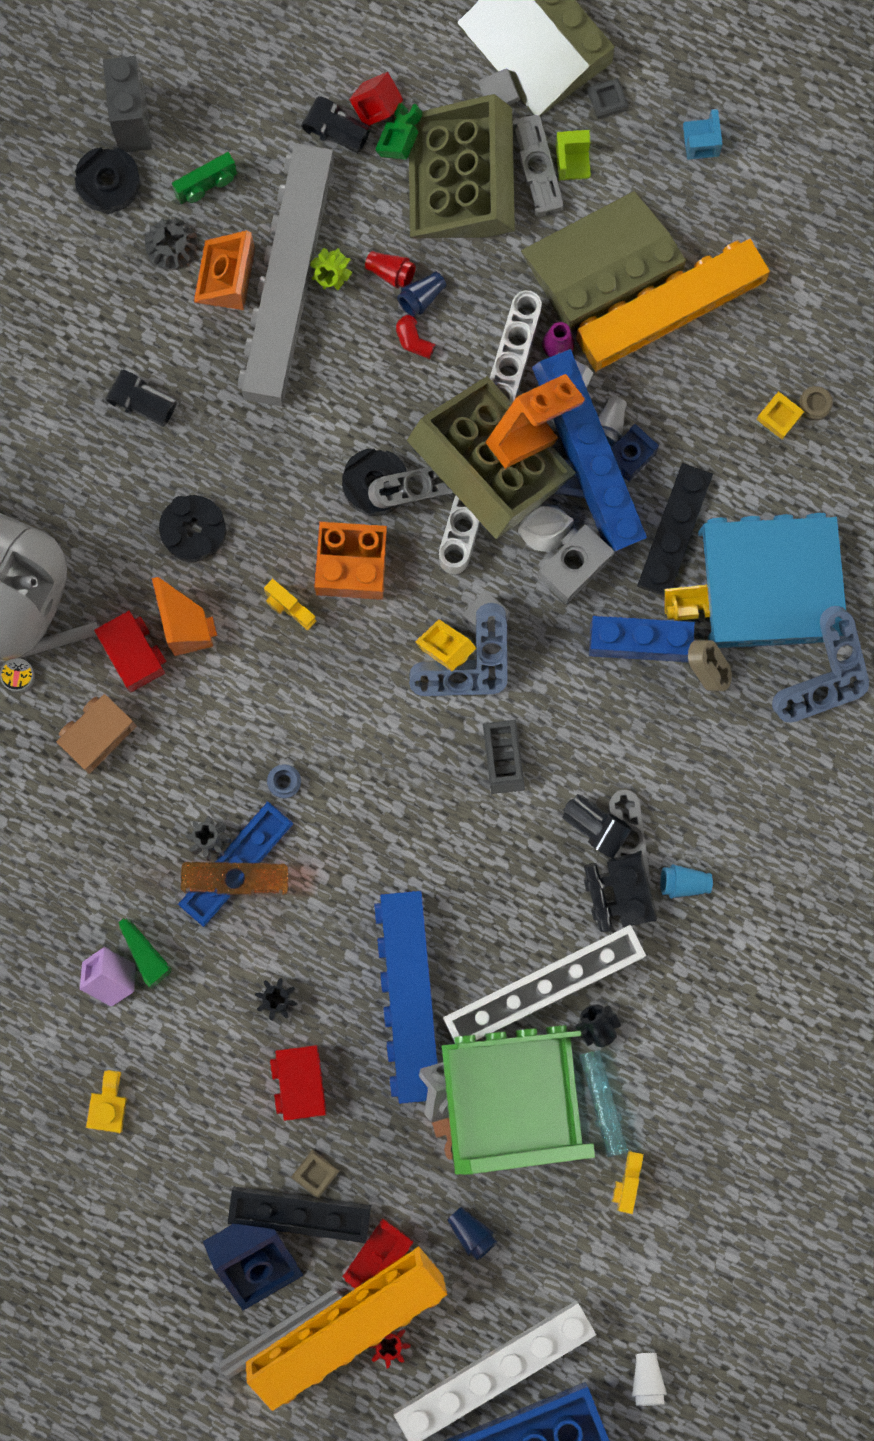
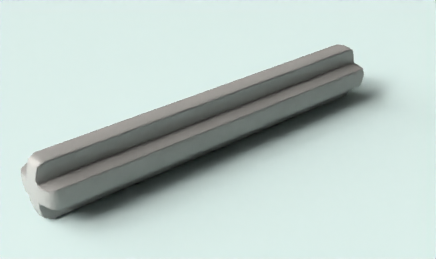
M336 1288L330 1290L222 1360L219 1367L223 1375L227 1379H231L246 1369V1361L341 1299L342 1295Z

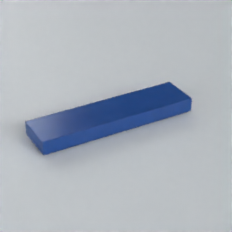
M267 801L225 849V855L219 856L177 905L200 925L205 927L294 824Z

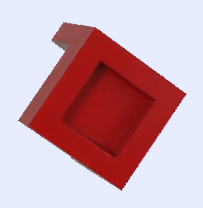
M385 72L361 83L349 100L361 122L370 126L391 117L397 109V105L402 103L403 97L389 72Z

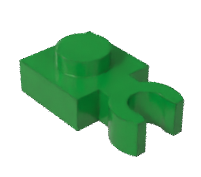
M403 103L397 105L395 110L396 120L394 123H386L375 149L380 157L408 159L419 132L414 125L422 117V111L416 104L412 105L409 113V110Z

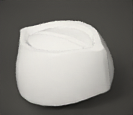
M541 504L521 521L518 534L533 549L542 552L552 551L563 545L561 541L570 532L574 519L558 506Z

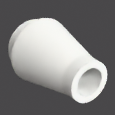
M657 1353L636 1354L632 1397L636 1399V1406L663 1405L664 1395H667L657 1361Z

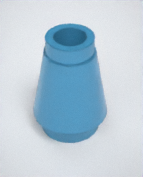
M674 864L670 868L663 867L661 871L660 890L662 895L678 898L704 893L710 894L712 891L713 878L711 873Z

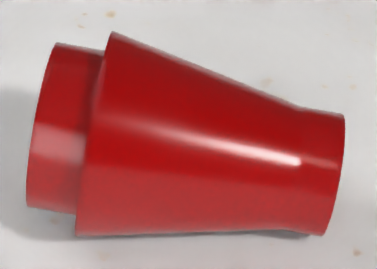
M371 251L365 261L366 270L373 272L396 289L411 284L416 271V265L410 262L408 257Z

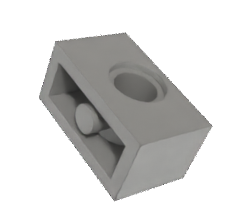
M586 524L579 531L573 528L561 541L564 546L556 554L552 551L549 552L538 564L541 568L538 572V579L566 605L613 559L615 552ZM576 556L582 561L583 565L579 569H570L565 565L564 560L567 557Z

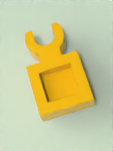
M273 578L264 587L265 594L268 596L266 603L278 614L285 611L307 631L317 622L316 616L302 606L293 595Z
M628 1151L622 1182H615L612 1202L618 1203L617 1210L620 1212L633 1214L644 1154Z

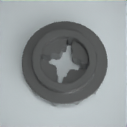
M176 217L168 220L162 218L159 223L150 226V231L145 237V248L148 257L157 266L165 269H176L186 265L194 257L197 250V238L188 222L180 221ZM165 232H169L173 239H180L175 242L176 253L174 254L168 245L162 246L166 242Z

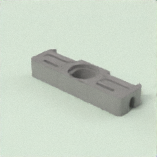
M532 115L515 119L513 121V130H515L520 148L519 159L527 187L530 186L536 207L534 215L536 217L546 216V213L552 211L553 214L559 213L563 209V200L541 118L539 115ZM539 159L546 164L547 168L544 172L536 174L529 170L528 164L532 160Z

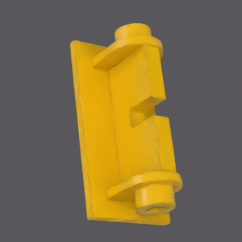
M707 584L665 589L664 612L667 614L668 620L698 619V610H704L705 618L710 617Z

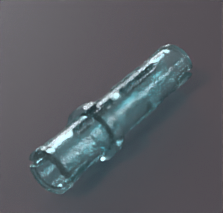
M596 1050L579 1055L597 1117L594 1123L596 1127L600 1128L607 1158L629 1152L620 1125L622 1116L621 1113L617 1114L601 1051Z

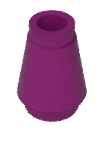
M563 322L553 324L542 339L543 351L549 357L569 349L573 352L575 347L570 328Z

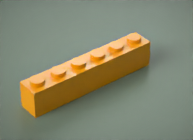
M751 238L742 243L739 240L730 243L722 250L723 253L714 258L709 255L700 259L694 264L693 269L685 273L683 271L673 273L665 280L666 283L657 288L649 286L637 294L636 299L628 303L625 301L616 303L608 310L609 313L600 318L592 316L584 320L579 325L580 328L577 330L576 340L594 371L596 372L765 283L770 270Z
M417 1247L246 1361L247 1384L271 1411H274L283 1404L290 1403L299 1393L311 1385L320 1383L326 1375L338 1367L349 1364L356 1355L368 1347L379 1344L386 1335L398 1327L406 1326L415 1316L427 1308H432L439 1304L442 1298L447 1296L443 1274L423 1250Z

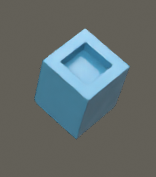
M711 109L709 119L686 121L683 123L687 160L719 157L723 144L718 109Z

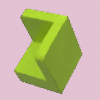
M590 130L557 132L555 145L558 181L589 179L591 176L589 160Z

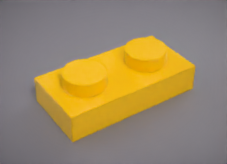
M440 619L415 641L423 652L450 671L464 664L469 655L477 649L470 639Z

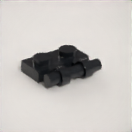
M641 852L608 859V873L599 874L597 863H590L584 866L586 874L584 884L586 891H590L594 906L591 908L593 919L598 922L600 932H607L613 929L610 917L620 915L623 927L657 920ZM613 886L615 902H606L604 887Z

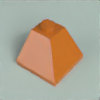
M152 578L166 641L173 655L177 656L214 647L212 637L217 636L213 616L207 618L202 607L161 578Z

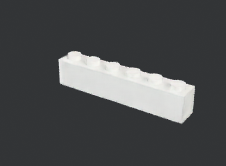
M629 925L443 1017V1020L453 1040L454 1037L475 1035L476 1041L484 1038L487 1033H494L646 957V954L632 926Z
M574 1301L394 1410V1417L408 1441H422L596 1336V1333L578 1302Z

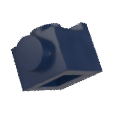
M634 424L611 448L622 477L630 481L657 454L659 445ZM631 448L636 455L628 457L625 455L624 450Z

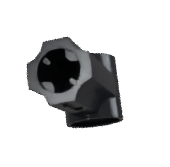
M321 96L315 99L301 124L302 129L310 135L312 132L320 136L319 140L321 141L329 139L357 154L364 147L371 132V126L343 113L337 104Z
M126 370L120 371L105 398L112 406L116 407V405H119L126 409V413L131 414L134 412L162 427L169 422L177 405L175 399L147 386L143 379Z
M580 794L569 800L563 809L562 818L588 837V843L610 858L615 857L632 831V828L626 822L611 813H605L597 805Z

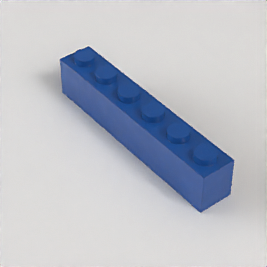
M571 349L538 362L532 369L539 386L566 374L585 398L582 405L553 418V421L573 470L576 472L575 475L601 539L614 551L646 539V533Z
M422 892L381 894V903H375L374 907L376 924H383L384 937L377 938L379 958H386L387 972H380L382 993L389 992L390 1006L383 1007L385 1028L392 1027L393 1041H387L388 1062H395L396 1076H390L391 1097H398L399 1104L423 1102L427 1100L428 1087L419 1077V1072L422 1068L437 1064Z

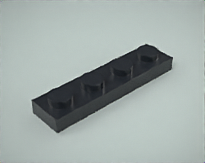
M685 463L681 464L637 587L661 596H665V589L673 587L713 473Z
M233 1186L227 1224L262 1227L281 1232L366 1243L372 1205Z

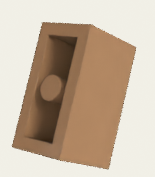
M105 694L100 698L97 696L92 698L83 708L84 714L76 722L72 720L67 723L59 732L60 738L56 741L88 774L137 727Z

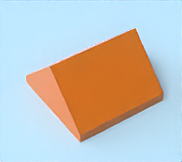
M246 230L205 240L194 298L195 303L244 310L255 252L251 232Z

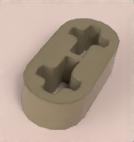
M694 640L689 646L688 661L703 687L707 691L728 690L732 680L731 668L713 640Z

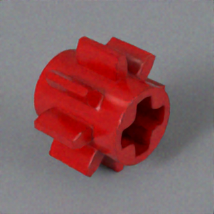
M402 1328L398 1332L392 1331L385 1336L387 1340L393 1337L397 1340L395 1343L397 1351L394 1353L390 1350L382 1352L380 1350L383 1344L382 1341L373 1347H369L376 1350L372 1361L375 1362L382 1358L386 1360V1368L390 1367L391 1360L395 1358L403 1363L405 1359L401 1354V1350L411 1348V1343L402 1342L401 1339L406 1329Z

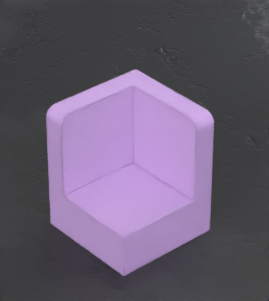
M103 947L82 962L80 990L109 1006H114L134 992L136 965L110 949Z

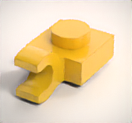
M104 1071L102 1094L91 1093L86 1128L122 1133L127 1098L117 1096L121 1072Z

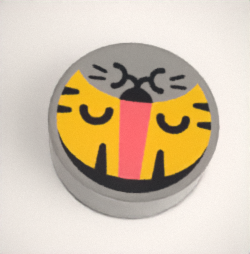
M21 658L11 659L2 666L0 680L9 691L22 693L32 687L35 681V671L26 660Z

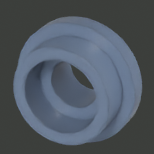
M282 764L270 771L267 785L274 796L286 799L294 796L299 791L301 777L294 767ZM281 776H288L291 779L288 787L282 788L278 785V780Z

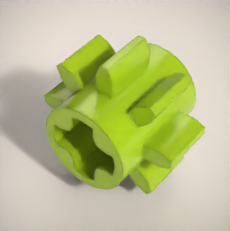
M323 248L318 257H315L310 263V266L316 269L312 280H316L322 285L324 290L332 286L339 290L344 281H348L352 275V272L347 269L351 259L346 258L339 248L330 252Z

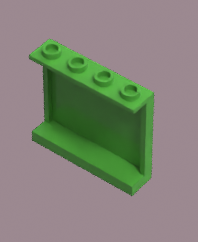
M567 1025L546 1027L547 1034L537 1035V1028L516 1030V1038H507L505 1031L485 1034L486 1041L476 1042L475 1035L454 1037L455 1044L442 1045L455 1174H477L595 1157L594 1143H582L570 1037L581 1036V1031L567 1032Z

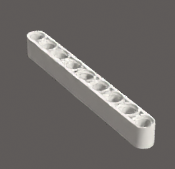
M526 290L515 295L512 301L490 379L512 403L518 396L541 314L542 303L540 297L536 293ZM528 305L535 312L530 315H523L518 311V308ZM517 335L523 337L526 342L523 345L516 346L511 344L509 339ZM504 366H512L517 370V373L513 376H505L500 372V369ZM456 495L439 549L441 568L445 572L455 575L462 573L468 566L480 526V521ZM466 519L470 521L472 528L466 532H460L454 527V524L458 520ZM457 550L463 555V559L458 563H450L445 559L446 553Z

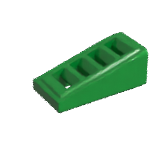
M123 918L118 922L121 932L145 983L149 988L153 989L172 972V968L132 921Z

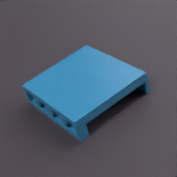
M812 513L806 515V518L793 519V515L783 514L773 517V520H760L759 516L743 517L739 522H728L727 518L722 517L707 520V523H704L698 531V535L703 536L711 621V633L707 636L708 640H713L718 648L824 643L820 628L822 613L831 606H840L846 610L837 517H826L825 513ZM836 617L835 624L832 627L838 632L839 636H844L839 628V622L842 619Z

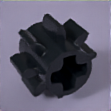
M279 978L277 981V986H271L265 980L264 985L267 989L264 993H255V996L262 999L263 1002L257 1008V1011L263 1012L268 1009L270 1011L269 1020L271 1021L275 1019L276 1013H281L286 1019L289 1018V1014L286 1011L288 1006H298V1003L290 1000L289 996L294 993L295 987H290L287 990L282 988L284 984L282 978ZM276 990H281L280 995L285 998V1003L278 1004L276 1009H272V1003L267 1000L268 995H275Z
M599 1004L586 1007L580 1014L582 1023L575 1025L577 1031H581L580 1037L584 1039L586 1045L594 1044L597 1047L610 1045L617 1037L615 1029L622 1026L616 1013H613L609 1005L603 1008Z

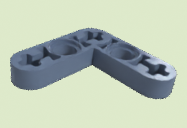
M486 603L477 610L476 660H467L453 671H450L437 661L419 662L410 669L409 685L411 690L419 696L484 695L503 691L507 685V617L505 609L497 603ZM490 616L495 617V632H488V617ZM490 643H495L501 647L500 651L496 654H487L482 648ZM488 666H495V680H488ZM458 672L468 677L462 683H453L449 679L452 674ZM439 674H443V683H439ZM421 676H428V682H421Z
M831 606L822 613L820 618V628L831 672L782 689L774 696L772 708L784 722H796L864 696L868 691L869 678L855 621L852 615L843 607ZM836 617L842 619L839 622V628L844 636H839L838 632L832 627L835 624ZM845 645L852 646V654L848 659L842 661L837 659V652L841 647ZM854 676L857 680L854 681V687L849 688L847 685L850 684V678ZM836 682L839 685V687L835 688L833 683ZM828 687V695L824 700L813 701V693L817 688ZM788 700H792L794 702L791 705L792 710L786 711L784 709L785 707H787ZM806 700L808 705L805 706L802 701Z

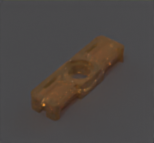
M184 862L181 867V890L185 894H188V889H190V892H215L217 890L218 895L253 896V890L254 893H279V891H282V895L286 896L289 892V868L285 864ZM235 869L242 871L245 875L244 884L237 889L228 887L225 880L228 872Z

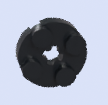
M102 147L92 149L79 160L75 170V187L80 199L89 208L104 214H112L129 206L136 198L141 186L138 167L134 159L120 148L113 147L114 150H103ZM105 174L109 177L114 174V183L110 186H102L101 175Z
M372 448L356 453L347 462L342 476V489L346 500L355 510L367 516L384 515L392 512L399 505L379 508L370 501L368 495L369 488L367 487L369 484L368 477L372 474L378 478L380 476L407 472L406 467L398 456L387 450L384 452ZM398 486L388 489L384 487L379 490L380 495L386 497L399 492Z
M199 495L178 496L163 511L159 521V532L162 543L171 555L182 561L198 562L215 554L221 548L226 537V524L222 511L210 499ZM192 520L198 521V527L202 528L200 533L195 532L193 537H189L184 525L190 524Z

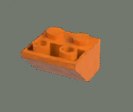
M319 521L314 585L316 595L383 600L387 526Z

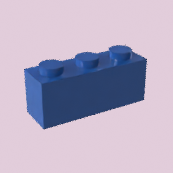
M593 616L590 623L589 656L689 662L688 650L690 644L694 641L695 622Z

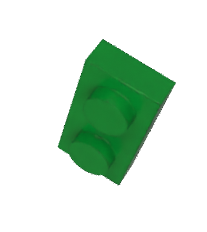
M228 151L173 181L172 187L180 204L182 205L187 201L189 203L197 202L205 196V191L214 186L221 188L232 182L234 175L237 174L235 161Z

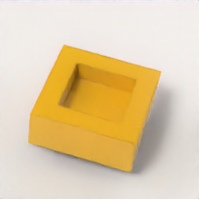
M778 391L756 420L783 440L805 411Z

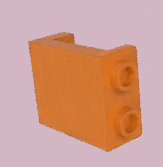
M566 374L517 396L485 443L506 469L553 446L558 437L547 424V421L582 405L585 398Z

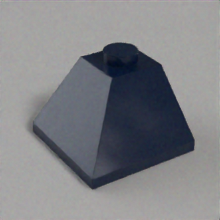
M232 1224L203 1241L214 1271L242 1311L304 1276L275 1229Z

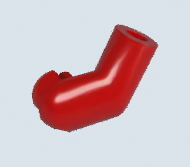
M404 315L396 323V333L402 348L424 358L431 359L436 344L419 338L415 326L417 320L411 315Z

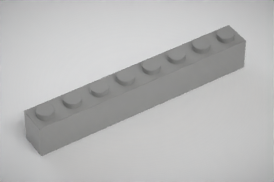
M294 143L292 154L286 155L284 173L288 174L285 185L280 184L277 203L281 204L279 215L274 214L271 224V234L275 235L272 246L267 245L264 257V265H268L266 277L261 276L258 284V296L262 297L260 306L254 307L251 317V326L255 327L253 339L247 338L244 357L248 358L246 370H240L238 377V389H242L244 400L283 407L312 270L310 263L315 256L334 165V155L331 149Z

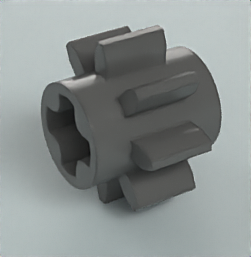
M207 816L205 822L200 824L193 821L192 823L195 828L192 834L186 835L189 841L195 843L190 851L194 855L203 851V856L207 861H210L213 854L225 855L222 850L224 843L231 842L228 836L222 835L226 825L223 822H219L214 826V821L210 816ZM209 832H211L214 838L208 839L207 844H205L202 839L208 838Z

